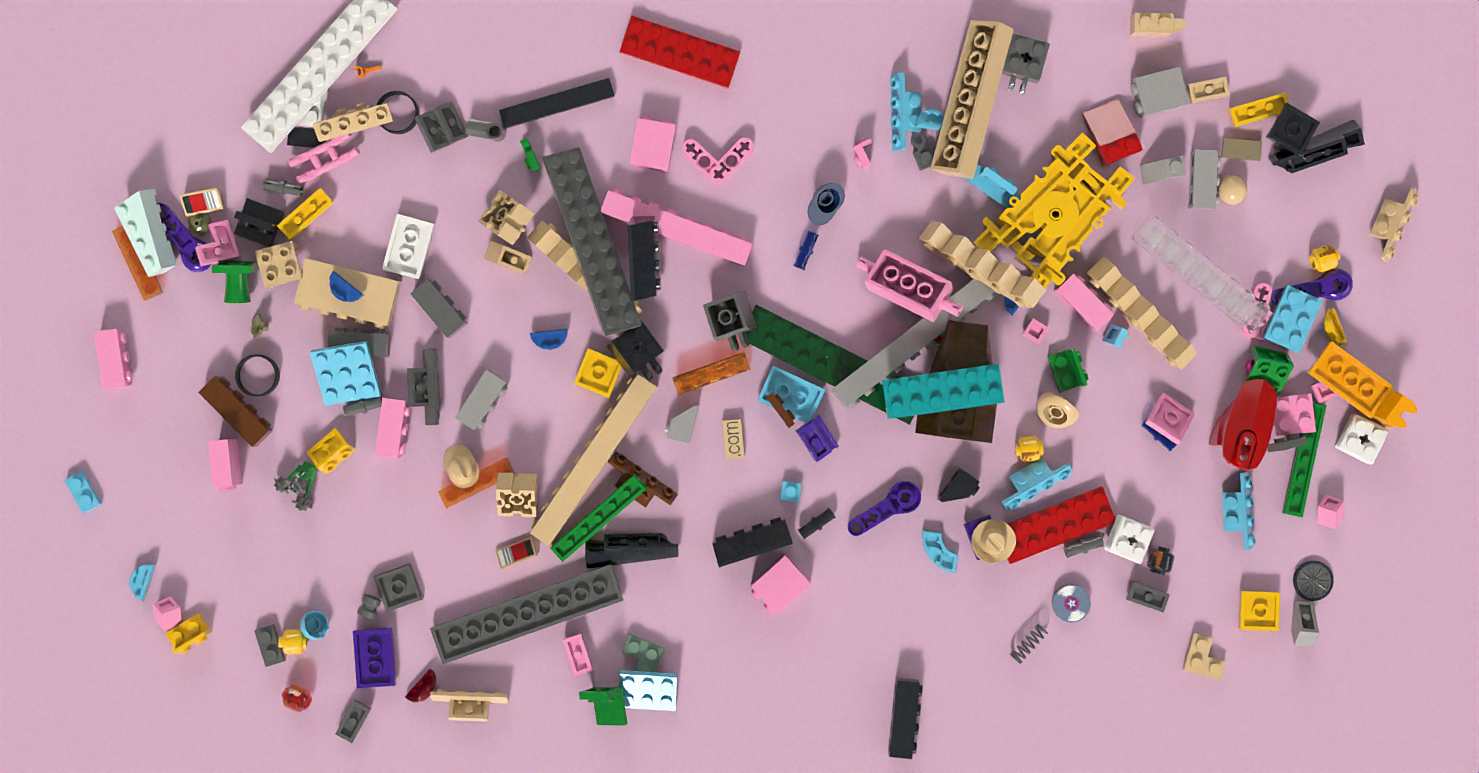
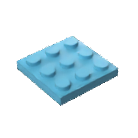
M368 341L310 351L324 405L381 396L382 392Z

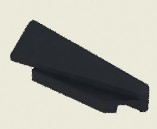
M1351 120L1312 137L1301 156H1297L1284 149L1268 156L1272 165H1277L1290 173H1295L1347 155V148L1365 145L1362 129L1355 120Z
M663 533L604 534V541L588 540L585 542L586 568L588 569L603 567L609 564L613 566L679 556L678 544H672Z

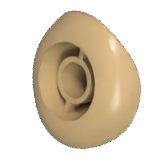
M1046 392L1038 398L1037 414L1046 425L1052 428H1065L1078 420V410L1063 396Z
M996 519L986 520L980 523L973 531V550L978 558L986 563L995 564L1006 560L1015 548V533L1003 521Z

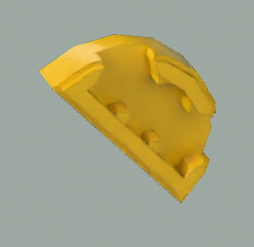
M1335 308L1328 309L1324 316L1325 333L1337 345L1348 343Z

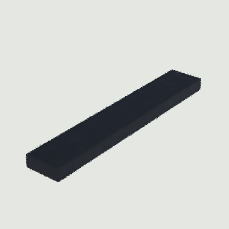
M606 78L500 109L499 112L504 129L610 99L615 97L610 78Z

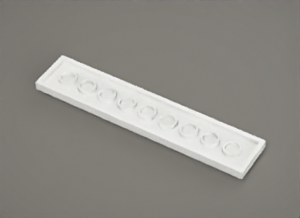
M353 0L241 128L268 152L272 153L398 9L388 0Z

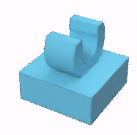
M1111 324L1102 341L1115 347L1123 348L1124 345L1121 343L1124 338H1129L1128 331L1123 327Z

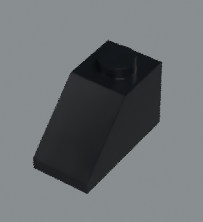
M958 468L937 499L941 502L969 498L971 495L974 496L980 488L978 486L980 481L963 469Z

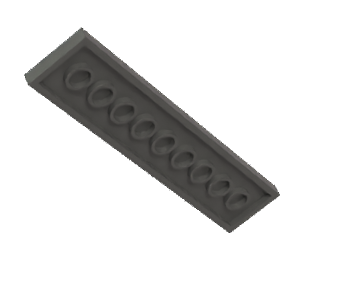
M580 147L543 156L542 160L604 337L640 327L641 321L634 301H631V292L604 215L601 212V207Z
M609 564L433 626L430 630L442 664L621 602L624 598L613 567Z

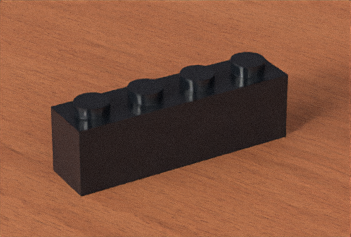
M895 677L888 746L889 757L912 759L913 754H916L917 742H914V737L918 735L919 723H916V717L920 716L921 711L918 697H922L923 685H920L919 680Z

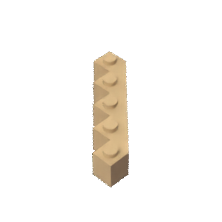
M541 221L527 238L588 292L571 241L567 243L557 234L559 230L552 223L547 225L544 221ZM634 301L638 315H640L643 310L638 307L640 303Z
M931 221L919 237L927 251L933 252L946 260L950 265L958 267L968 273L973 279L981 281L991 287L996 293L1006 296L1022 308H1034L1046 291L1034 277L1023 276L1012 264L999 262L989 250L976 248L965 236L954 235L942 222Z
M1102 257L1087 272L1091 278L1089 282L1096 289L1099 288L1109 298L1108 302L1114 308H1118L1128 318L1127 321L1132 327H1137L1147 338L1146 341L1153 348L1156 347L1166 357L1165 361L1171 367L1176 366L1182 370L1197 355L1192 344L1178 334L1174 326L1158 313L1152 303L1140 295L1135 285L1124 278L1113 263Z

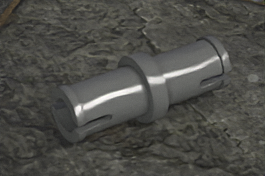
M264 179L266 184L263 183V190L279 192L280 195L291 194L299 197L303 195L301 191L304 192V185L289 183L283 179L281 181Z
M379 396L366 400L361 399L359 402L344 405V414L346 418L359 413L365 414L369 410L381 407L382 398Z
M1099 534L1085 540L1083 538L1079 539V542L1063 546L1066 557L1069 558L1080 553L1086 554L1089 550L1103 547L1104 542Z

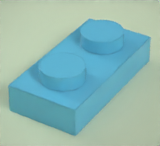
M80 471L64 480L82 513H87L102 504L84 471Z

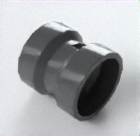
M363 594V603L358 608L357 613L364 617L375 619L377 615L376 609L380 606L382 600L369 594Z

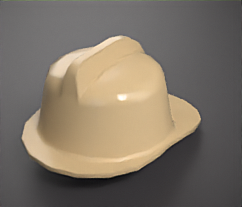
M455 445L446 451L443 463L453 484L459 488H468L474 485L479 478V468L472 452L464 445Z

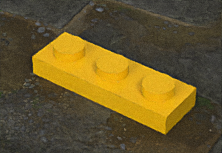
M1286 92L1228 110L1233 127L1235 128L1279 115L1284 104L1289 102Z
M319 188L277 226L292 241L333 205L334 202L322 188Z

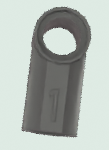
M469 118L466 124V135L490 139L495 142L502 141L506 136L504 127L497 122ZM498 127L500 133L497 136H492V130Z

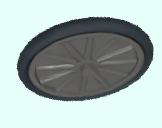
M1305 562L1294 573V588L1298 595L1306 600H1321L1333 588L1334 579L1332 572L1322 562Z

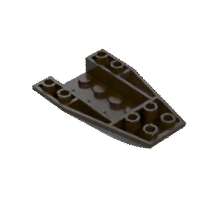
M949 320L928 374L992 365L988 325ZM997 404L917 415L915 433L992 443Z

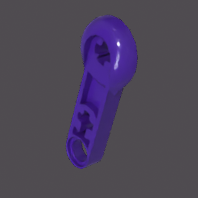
M157 203V205L159 204L160 207L166 209V214L160 217L161 222L166 226L167 235L179 248L184 266L193 272L207 270L211 264L201 266L199 260H194L195 248L207 243L195 238L168 205ZM169 218L171 223H177L175 226L177 230H170L171 225L165 220Z
M1331 269L1315 281L1291 287L1299 288V290H1303V292L1316 298L1321 297L1337 301L1346 298L1351 293L1353 280L1346 271ZM1335 279L1341 283V286H1338V290L1332 286V283H1335ZM1279 288L1272 292L1271 301L1274 305L1278 304L1276 294L1283 292L1284 288Z
M909 481L895 484L884 500L849 521V533L853 536H859L894 514L913 512L919 507L921 502L919 488ZM903 492H905L906 494L908 492L911 495L908 497V502H905V500L902 502L900 500V498H902L901 494ZM870 512L877 514V521H868L867 525L869 526L865 528L864 522L860 518L868 519ZM859 522L862 525L861 531L853 532L851 524Z

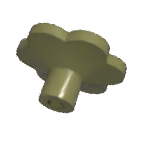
M204 214L190 216L188 218V223L190 224L188 227L189 231L196 233L198 236H203L205 232H209L208 225L211 222V218Z
M256 314L255 318L252 319L251 334L257 339L263 331H268L269 325L263 322L260 314Z

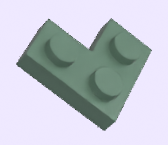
M629 633L622 652L639 659L635 671L655 672L665 648Z

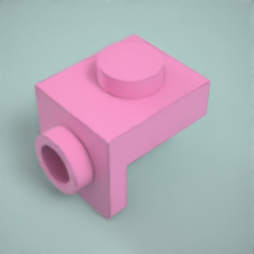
M862 138L855 142L856 146L853 147L855 153L853 158L857 166H861L862 169L871 165L863 149L872 143L871 138L868 140Z

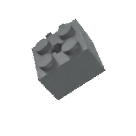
M1012 34L1002 71L1003 75L1011 77L1008 90L1012 91L1014 89L1016 78L1022 80L1019 88V93L1024 94L1028 81L1036 84L1040 81L1050 43ZM1025 55L1029 60L1025 63L1021 56Z
M745 291L703 304L713 338L716 341L728 338L730 347L735 352L739 350L736 335H738L744 348L749 347L750 344L746 332L757 328Z

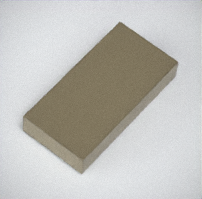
M1223 138L1221 158L1260 161L1262 141Z

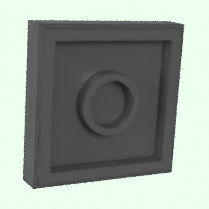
M411 563L374 576L386 612L423 600Z

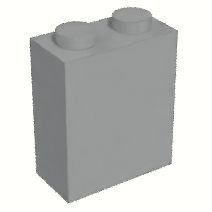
M1180 67L1137 77L1131 81L1130 90L1136 98L1135 110L1137 114H1140L1141 118L1189 105Z

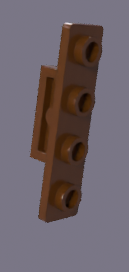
M615 451L608 460L609 464L623 473L615 484L616 488H619L634 474L648 487L635 499L645 508L654 495L669 505L678 496L672 488L644 471L639 465L628 460L623 454Z

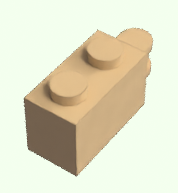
M1134 13L1130 17V36L1169 37L1173 32H1180L1186 27L1185 20L1174 18V13Z

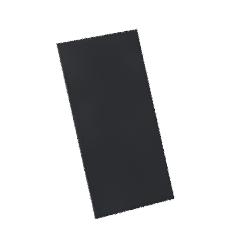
M294 127L288 134L287 139L288 146L311 148L326 142V140L318 141L315 129Z

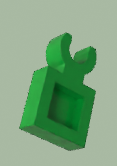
M527 138L521 140L520 143L527 157L524 159L527 168H532L534 172L542 170Z

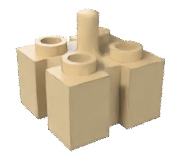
M499 189L491 201L493 205L489 210L486 209L478 222L513 245L521 232L526 230V225L535 213Z
M498 473L496 484L498 516H513L514 513H521V517L537 516L539 501L537 474L518 473L514 476V473Z

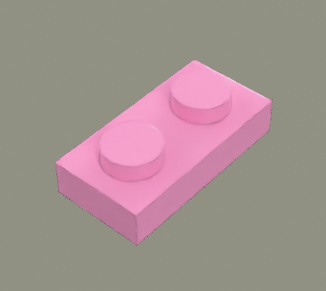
M582 634L563 639L574 676L592 671L593 667Z

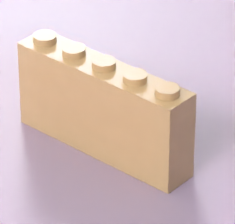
M307 258L304 259L301 271L302 279H299L294 303L299 304L300 309L310 311L312 307L318 309L317 313L329 315V312L336 313L337 318L345 320L349 316L355 318L354 322L366 324L367 321L373 322V327L385 329V326L391 327L402 282ZM332 271L339 274L363 293L364 296L354 302H343L337 299L331 293L329 277Z

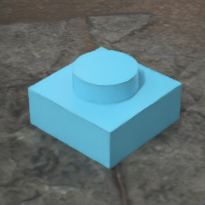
M782 481L780 500L799 503L802 483Z

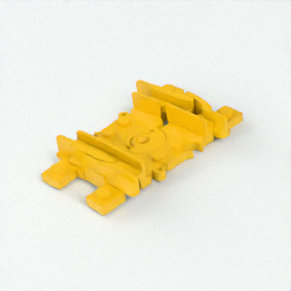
M1082 132L1066 150L1060 145H1056L1052 149L1051 155L1056 160L1049 167L1042 168L1046 174L1044 178H1039L1037 175L1034 176V182L1020 195V201L1015 196L1010 198L1009 205L1013 208H1007L996 220L1002 226L1001 229L988 217L983 219L982 222L987 229L973 244L979 249H986L990 252L1000 243L1006 249L1010 247L1016 254L1014 260L1032 272L1030 277H1034L1044 288L1051 281L1056 285H1061L1066 277L1060 270L1068 261H1073V258L1069 255L1070 250H1076L1079 253L1080 245L1093 231L1092 225L1095 229H1100L1103 226L1102 219L1098 218L1104 217L1112 207L1105 202V199L1107 198L1122 210L1127 201L1121 195L1135 178L1122 167H1119L1107 181L1090 168L1083 159L1096 145ZM1053 211H1057L1059 213L1058 218H1054L1052 216ZM1039 228L1042 229V232L1036 239L1030 237L1024 246L1017 241L1026 232L1033 234ZM1035 256L1044 258L1039 266L1029 262Z

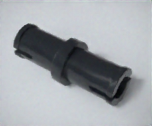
M828 508L816 518L812 517L811 521L798 529V531L805 540L815 531L822 530L825 524L836 517Z

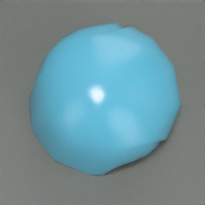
M310 611L301 619L300 630L310 640L322 639L329 631L328 619L322 612Z

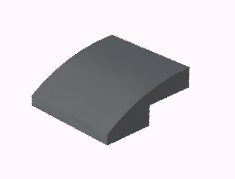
M453 102L436 107L434 110L414 118L431 153L468 137Z

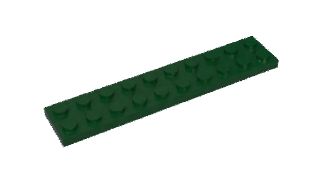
M757 304L752 311L757 328L746 332L750 345L834 387L868 362L858 355ZM893 373L889 374L890 379L901 378ZM878 382L873 386L876 390L867 397L863 394L858 399L886 413L883 386ZM914 416L901 417L897 419L910 425Z

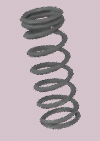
M1039 624L1035 626V629L1040 635H1038L1034 631H1030L1031 635L1035 638V640L1029 636H1026V639L1029 641L1031 645H1029L1025 641H1021L1026 650L1020 646H1017V649L1020 651L1021 654L1017 653L1016 651L1011 652L1010 656H1012L1019 664L1023 663V661L1017 655H1019L1023 659H1026V656L1021 650L1025 651L1028 654H1031L1030 650L1027 648L1026 645H1028L1032 649H1035V646L1030 640L1034 641L1037 644H1040L1039 640L1035 637V635L1040 637L1041 639H1044V636L1041 634L1039 630L1048 634V632Z

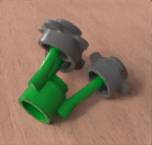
M304 461L286 479L282 476L278 479L274 478L276 491L281 493L285 491L287 494L289 493L288 490L296 494L301 492L304 494L303 498L297 496L295 501L292 500L293 503H296L295 507L299 508V511H306L307 508L312 509L313 507H310L312 501L308 500L307 497L313 481L317 477L315 474L317 468ZM308 479H309L308 485H307L306 490H305V489H304V487L306 486L305 481H308Z

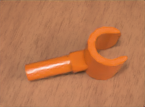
M377 65L369 68L356 66L353 70H361V74L355 77L363 79L367 73L381 70V66Z

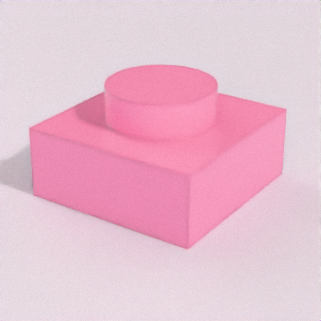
M1032 318L1022 335L1039 345L1049 328Z

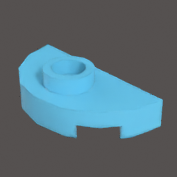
M928 109L919 114L915 127L941 131L944 116L941 111Z
M156 564L142 565L135 569L130 576L129 587H131L135 598L140 601L145 600Z

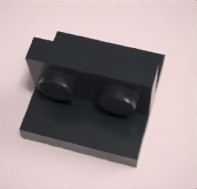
M1285 103L1266 138L1276 143L1274 148L1277 150L1287 149L1295 155L1301 156L1320 122L1289 103Z
M247 198L242 212L236 211L234 218L238 219L234 234L272 247L278 231L277 225L281 223L284 211Z

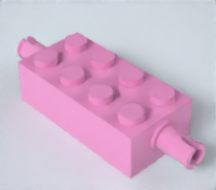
M884 249L876 263L863 256L857 261L856 267L869 273L865 279L867 290L932 322H935L942 310L956 317L960 315L958 312H962V305L948 299L953 292L951 281Z

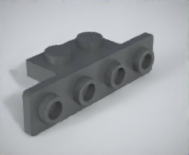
M436 348L423 349V368H407L408 407L425 406V425H439V376L437 373L438 355Z

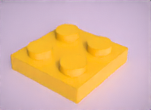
M588 348L574 384L610 398L622 367L616 359Z
M1240 590L1238 629L1279 631L1280 592Z

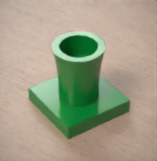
M222 261L212 265V273H226L225 303L251 302L247 274L259 270L257 261Z

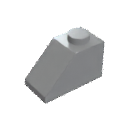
M1183 156L1140 166L1144 184L1186 175Z
M695 405L671 419V423L667 422L664 433L668 434V439L690 443L699 406Z
M1294 601L1291 632L1294 645L1313 647L1319 635L1313 602Z

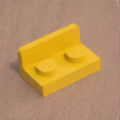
M334 428L306 453L317 469L327 474L333 471L340 462L347 459L355 449L346 441L341 432Z
M198 613L165 634L174 648L173 654L180 652L182 655L191 649V644L196 642L198 645L207 640L206 635L210 634L211 630L202 615Z

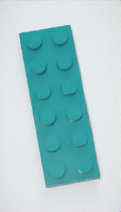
M999 364L882 380L887 419L1005 403Z

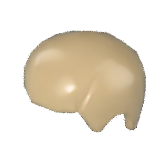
M1233 174L1223 177L1218 186L1219 198L1224 203L1231 205L1242 202L1248 191L1245 180Z

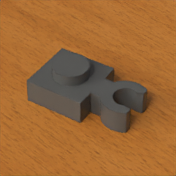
M923 134L920 135L922 140L920 144H916L914 138L911 139V145L917 149L913 156L920 171L931 167L934 156L932 147H925L926 138Z

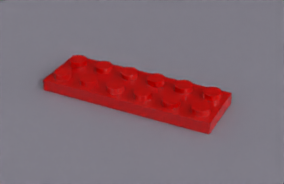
M632 15L619 51L621 54L729 89L741 51Z
M1103 486L1007 523L1013 529L1016 537L1015 548L1007 558L1009 564L1113 524L1116 518Z

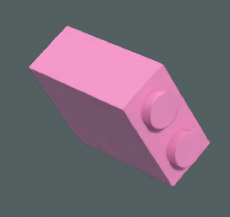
M648 116L637 119L630 160L631 166L669 172L676 125L672 124L673 121L661 119V122L654 121V118Z
M238 438L208 441L213 488L219 487V491L236 489V485L242 484Z
M784 554L751 584L753 588L751 592L757 599L762 598L765 602L763 606L769 613L774 612L777 615L811 583Z

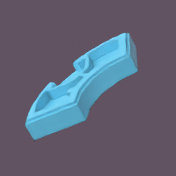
M922 530L923 546L929 558L940 568L956 573L958 554L951 552L945 547L942 541V532Z

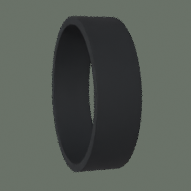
M402 91L388 92L376 104H382L388 97L393 95H404L413 102L415 117L419 115V108L415 100ZM414 119L407 128L400 131L389 130L383 124L380 126L392 134H405L411 131L417 123Z
M249 355L239 362L235 370L237 386L243 393L249 396L259 397L270 394L277 387L280 379L277 364L265 355ZM253 357H262L268 360L275 372L273 385L262 394H253L247 391L240 380L242 366Z

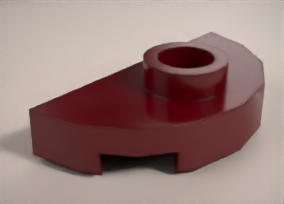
M429 669L408 692L405 698L412 703H420L430 696V692H433L436 684L435 672Z

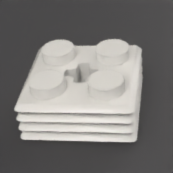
M1351 414L1335 448L1366 464H1373L1389 430L1357 414ZM1364 436L1365 442L1361 443L1359 437Z
M1118 514L1104 549L1141 564L1155 529Z

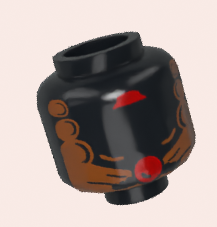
M1159 546L1158 549L1150 551L1147 566L1151 568V572L1161 575L1171 572L1175 556L1169 553L1170 549Z

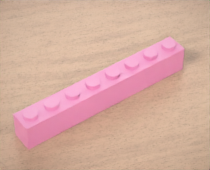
M614 189L612 192L608 190L601 208V212L604 215L629 223L632 216H655V222L659 224V233L656 234L745 267L753 246L752 243H749L750 239L739 236L738 239L733 237L730 231L721 229V232L714 230V226L704 222L701 225L695 223L696 219L685 216L684 219L679 217L676 211L668 209L666 212L660 210V206L650 202L647 205L641 203V198L635 196L628 198L624 196L622 191Z

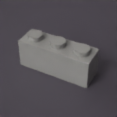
M1195 149L1191 151L1188 209L1212 210L1218 205L1219 194H1216L1217 186L1220 183V175H1217V168L1220 167L1221 163L1218 150Z
M486 370L455 418L474 431L478 428L482 429L487 422L486 415L488 412L492 413L498 404L496 403L499 396L502 397L507 391L508 387L506 384L508 382L492 371Z

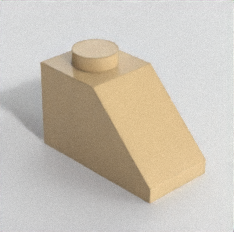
M490 241L484 259L525 275L532 257Z

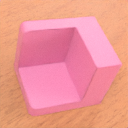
M1326 495L1318 505L1317 522L1336 529L1344 518V500Z
M171 596L153 604L155 621L164 631L182 623L180 606Z

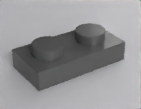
M1297 434L1287 435L1286 438H1276L1274 443L1268 445L1267 450L1268 452L1284 451L1307 444L1306 436L1298 437Z
M1132 581L1126 600L1164 613L1170 594Z
M274 624L254 631L265 667L286 661L282 648H279V638Z
M353 700L335 734L353 743L372 708L357 700Z

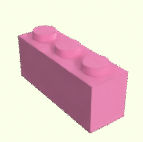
M1071 274L1054 291L1094 332L1098 331L1114 315L1111 312L1112 308L1106 302L1102 303L1097 298L1099 295L1092 288L1088 289L1084 285L1085 281L1081 276Z
M123 329L94 332L102 389L131 386L133 376L128 367L130 356L128 351H126L127 337Z
M382 398L375 455L401 458V454L405 453L406 443H403L404 435H407L408 432L406 417L410 415L411 411L407 400Z

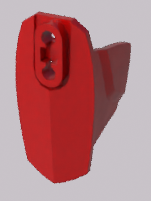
M1264 379L1243 382L1235 399L1217 419L1209 439V444L1212 446H1222V456L1228 464L1248 471L1256 469L1261 463L1267 451L1274 425L1277 393L1274 388ZM1245 437L1249 439L1247 445H1245ZM1240 455L1244 457V461L1240 459Z

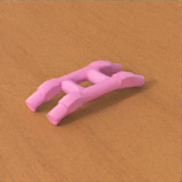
M351 133L332 138L307 152L288 159L290 167L311 159L315 169L297 176V182L300 184L314 179L360 154V150L355 147L339 156L334 147L351 137ZM328 150L332 160L322 165L317 155Z

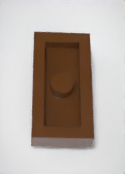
M770 393L766 396L787 427L793 426L795 424L793 422L795 416L789 409L785 411L782 406L784 401L778 393L776 395Z

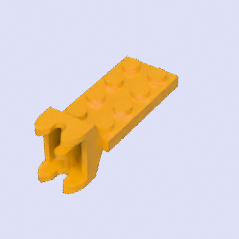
M1332 341L1327 344L1307 372L1368 418H1372L1384 427L1405 428L1407 424L1405 419L1401 417L1402 413H1405V411L1407 413H1417V407L1412 400L1401 393L1393 391L1394 386Z

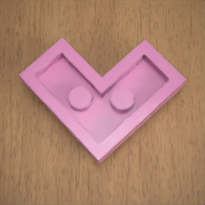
M228 220L210 223L208 228L213 243L200 245L195 248L201 266L239 257Z

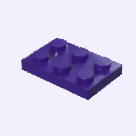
M392 628L354 630L353 643L357 689L395 686L396 672Z

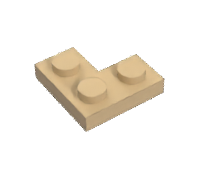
M1192 633L1183 670L1221 680L1226 662L1208 657L1213 638Z

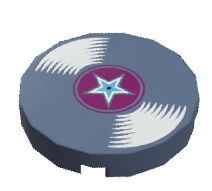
M1075 584L1061 586L1056 590L1052 598L1053 611L1056 616L1066 622H1078L1085 618L1090 610L1091 602L1088 593L1082 587Z

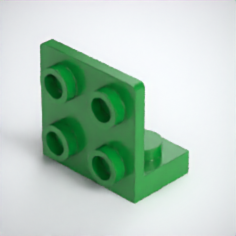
M1253 345L1250 353L1255 363L1245 381L1264 379L1274 388L1278 396L1294 365L1288 353Z
M1075 348L1047 356L1059 393L1078 386L1088 385V374L1085 369L1082 370L1080 364L1083 362L1079 351L1076 352Z
M592 687L579 692L580 700H588L589 703L594 702L597 725L625 726L628 724L623 687Z

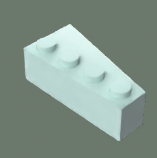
M155 188L138 191L114 208L148 277L164 274L176 266L170 241H167L165 236L166 226L161 222L159 214L161 208L159 204H156L154 197L157 195Z

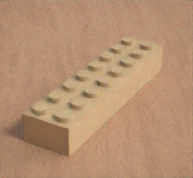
M970 20L930 169L944 175L974 178L1014 31L1013 28L1001 22Z

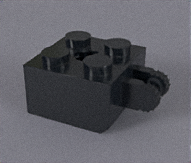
M642 320L640 327L625 331L607 345L609 351L629 376L640 370L647 380H652L653 375L646 366L648 363L657 374L663 371L655 358L661 355L664 350Z

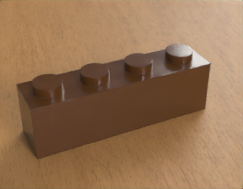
M214 376L198 393L251 447H257L273 431L270 428V422L264 417L260 418L256 414L258 412L253 405L247 404L243 400L244 396L239 391H234L230 387L231 383L225 377Z

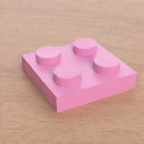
M1162 393L1145 423L1174 443L1179 444L1195 413L1165 393Z
M1311 393L1277 397L1274 419L1276 436L1316 432Z

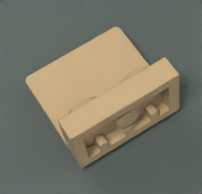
M290 241L255 251L265 288L302 279V273L295 252L299 250L296 242Z

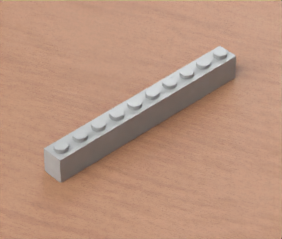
M973 279L949 298V300L963 306L962 312H958L960 314L958 317L942 310L935 322L923 318L831 391L844 408L848 406L853 408L860 402L859 397L863 394L867 397L876 390L873 386L878 382L882 385V380L891 378L889 376L891 372L895 370L898 373L906 366L904 364L905 361L909 358L913 361L921 355L919 351L923 347L928 349L936 343L934 340L939 335L943 337L949 320L963 322L966 320L964 316L968 312L973 314L981 308L979 305L984 300L989 302L996 296L994 294L995 291L981 281Z

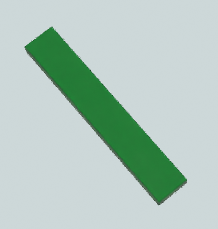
M1313 402L1316 432L1299 433L1298 437L1306 436L1307 444L1296 447L1282 511L1283 514L1303 518L1327 405Z
M634 474L553 544L550 549L562 562L565 561L648 487Z

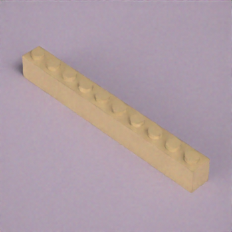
M640 374L636 377L633 375L627 383L629 388L626 392L622 391L616 399L619 403L615 408L611 407L605 415L608 419L604 424L600 423L596 428L595 433L597 435L593 440H588L584 446L586 451L583 456L580 454L573 462L575 465L572 472L568 470L562 479L565 481L561 488L556 487L551 495L554 497L551 503L546 502L541 509L543 514L540 519L535 518L530 528L532 531L530 534L546 545L550 546L657 389L656 385Z

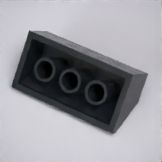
M632 216L627 224L631 301L654 297L657 295L658 290H661V278H658L657 271H660V260H657L660 244L659 241H656V233H659V224L655 222V216Z
M781 517L769 520L770 524L764 526L762 523L751 526L752 530L749 531L740 529L734 531L733 536L726 537V535L716 537L712 545L718 566L723 567L793 544L786 520H781Z

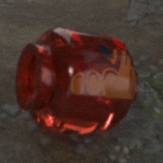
M298 684L285 688L282 693L284 706L295 712L307 710L312 702L310 691Z

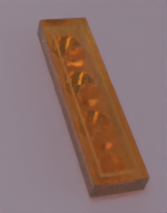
M121 226L112 230L143 300L147 301L162 294L163 290L156 275L148 277L124 227Z
M745 352L677 375L672 377L678 395L751 369Z
M508 457L480 470L478 480L471 487L459 488L452 484L438 491L447 509L497 484L498 473H514V475L516 473Z

